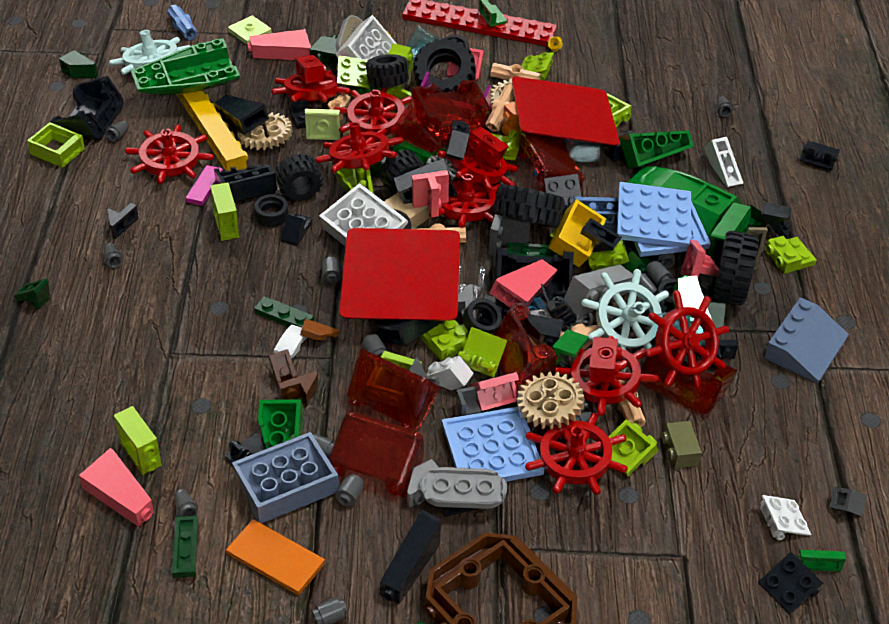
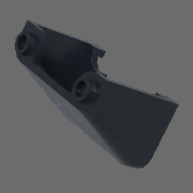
M109 76L77 84L73 90V98L78 105L70 116L65 118L55 116L50 122L80 134L85 139L97 140L103 137L106 128L111 125L122 109L124 101Z
M498 248L496 279L539 260H544L557 269L550 284L546 287L553 297L558 296L564 299L573 278L574 252H564L562 257H558V254H554L553 257L521 256L517 255V252H513V255L508 253V248ZM541 293L536 297H541V299H543Z

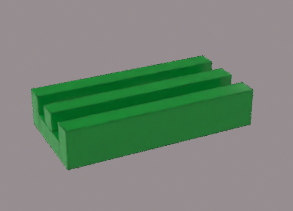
M800 550V555H798V559L809 570L841 572L846 561V555L843 551Z

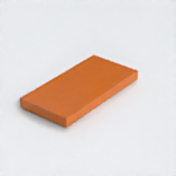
M254 519L226 549L227 555L298 596L325 565L324 558Z

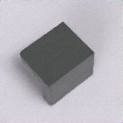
M476 386L456 390V408L459 416L481 413L477 402Z
M834 487L830 508L862 516L867 495L851 489Z

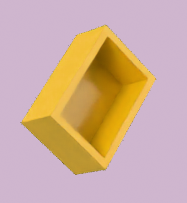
M576 199L566 209L549 245V249L560 256H564V252H574L573 264L580 267L590 257L596 244L580 234L582 228L590 218L601 225H604L606 218Z

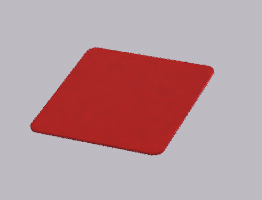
M517 76L512 78L519 125L523 132L614 146L619 145L620 140L608 96L604 90Z
M351 228L348 230L340 301L341 317L346 319L455 320L458 315L459 232L456 230Z

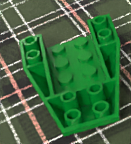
M223 38L189 46L131 70L138 92L158 95L197 92L235 83L240 79L237 67L233 66L229 59L227 45Z
M643 167L627 182L691 191V201L708 238H710L711 233L716 228L718 220L728 211L733 202L742 204V200L731 193L694 176L667 168Z

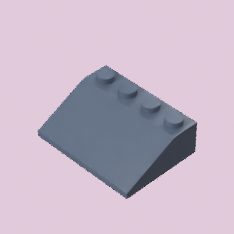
M800 297L769 341L764 359L819 383L849 334L820 306Z
M311 432L232 462L250 508L261 524L336 493L339 488L338 474Z

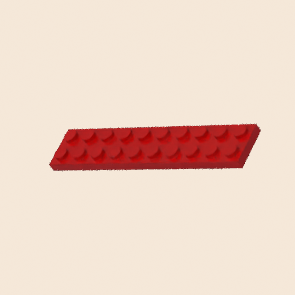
M409 0L402 13V19L547 47L549 39L555 35L557 25L512 17L503 14V16L507 19V23L490 27L477 9L438 3L431 0Z

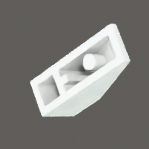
M727 137L711 140L704 148L710 165L727 188L742 185L743 181Z

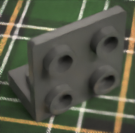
M495 215L490 230L488 256L495 257L498 248L502 246L507 247V242L529 244L531 222Z

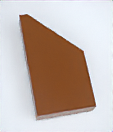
M305 319L300 335L320 341L329 336L337 337L339 330Z

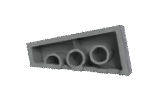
M619 264L573 276L564 301L577 315L578 320L595 311V309L582 306L581 301L588 299L599 302L601 296L608 290L600 277L601 273H607L614 285L632 282L633 274Z

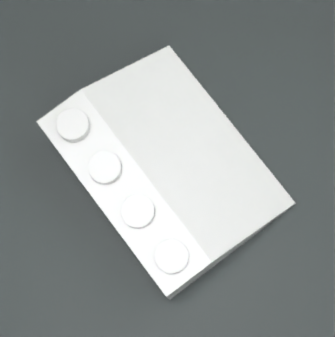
M371 15L359 24L335 55L337 57L340 55L369 60L379 55L388 54L392 44L397 43L376 18Z
M360 183L319 215L324 230L345 247L347 232L351 228L404 229L408 223L407 219Z

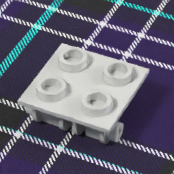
M762 495L763 501L760 503V510L765 517L768 527H771L770 530L774 538L782 540L785 537V533L811 536L807 523L795 500Z

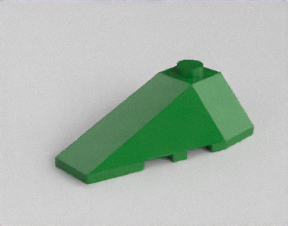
M301 399L259 400L258 422L266 449L302 435L304 407Z

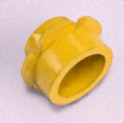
M553 36L548 41V48L554 52L563 46L562 39L558 36Z

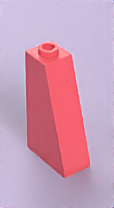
M305 29L249 36L250 42L247 43L248 52H251L252 57L260 59L295 60V57L309 56L311 48Z
M539 260L497 278L489 294L521 315L533 302V299L543 291L541 284L545 287L550 284L557 269L544 260Z
M113 449L107 450L79 475L82 489L139 527L144 521L149 520L154 513L151 498Z

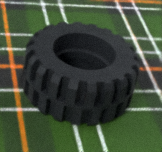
M437 38L432 43L430 41L426 43L425 48L421 47L419 49V54H416L415 62L413 63L418 89L426 72H430L436 64L447 61L458 65L460 70L449 79H438L430 74L431 96L449 100L455 99V101L460 100V96L465 97L468 94V90L470 91L473 88V83L476 80L475 58L470 48L466 47V44L463 42L458 43V40L454 38L452 40H448V38L439 40Z
M500 184L497 187L493 213L494 215L529 221L531 224L558 228L565 200L563 197L551 193Z
M732 230L726 232L718 264L719 272L715 278L712 294L714 300L739 306L745 304L759 244V238L756 235Z

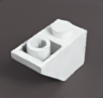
M457 356L432 363L428 367L429 371L426 376L427 378L436 376L439 379L440 386L454 390L464 387L474 373L462 358Z

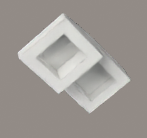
M291 325L280 338L274 353L288 349L292 359L300 351L301 343L308 338L300 335L302 327Z

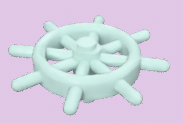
M142 30L139 32L142 43L130 48L122 47L123 58L110 60L109 64L111 66L125 64L120 73L126 75L132 69L175 53L190 45L177 47L176 44L180 42L178 37L170 41L153 40L149 30Z
M639 269L634 270L632 282L616 285L613 284L607 273H601L600 277L608 290L601 296L599 302L588 299L581 301L582 306L596 310V321L599 329L590 333L588 340L593 341L594 337L602 335L605 338L613 336L615 339H618V347H622L624 350L641 346L646 350L653 348L649 341L656 336L658 325L641 314L649 309L650 313L654 312L662 318L659 302L669 296V292L662 291L654 296L647 288L639 285L641 276ZM622 292L629 293L627 305L620 295ZM636 296L640 297L644 302L635 303ZM612 297L620 309L608 306V302ZM607 313L618 316V318L608 322ZM638 323L650 326L646 334H644ZM622 324L621 335H619L613 329ZM630 326L638 338H628ZM657 355L651 356L650 358L656 359Z

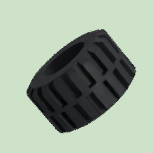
M386 54L366 61L369 85L380 88L395 87L407 82L409 79L407 59L403 56Z
M400 150L396 158H387L386 162H383V167L379 171V178L388 191L395 195L398 193L394 178L425 165L414 152Z
M293 154L292 157H286L285 161H281L279 163L280 166H277L275 172L276 181L281 194L286 199L298 200L299 202L303 201V199L308 200L310 199L309 197H314L316 192L321 190L323 177L317 162L310 155L306 154L304 156L299 154L296 156V154Z

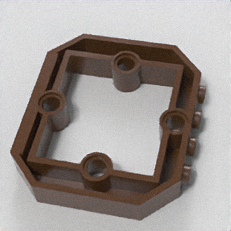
M485 532L429 569L425 612L430 619H434L438 624H476L475 618L469 613H464L447 594L460 585L466 589L476 588L481 580V571L501 557L522 578V590L527 595H539L555 611L541 623L535 620H525L521 624H576L577 595L516 535Z

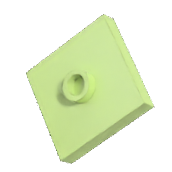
M250 16L228 27V32L246 45L250 42L249 36L272 33L270 27L254 16Z
M305 109L306 139H340V110Z

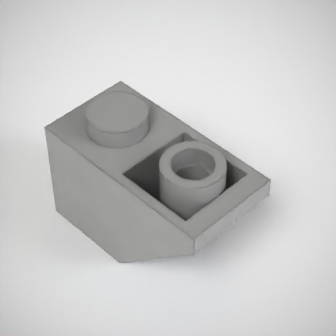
M432 459L413 469L407 491V505L409 508L425 501L420 493V481L424 474L429 473V470L438 467Z

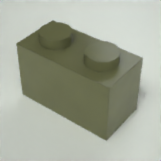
M691 422L666 423L665 431L662 432V442L667 446L668 459L672 461L674 468L699 466L702 451Z

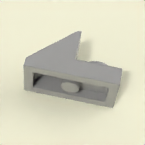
M469 284L458 294V312L462 311V316L468 305L475 300L473 284ZM473 310V316H474L475 320H476V310Z

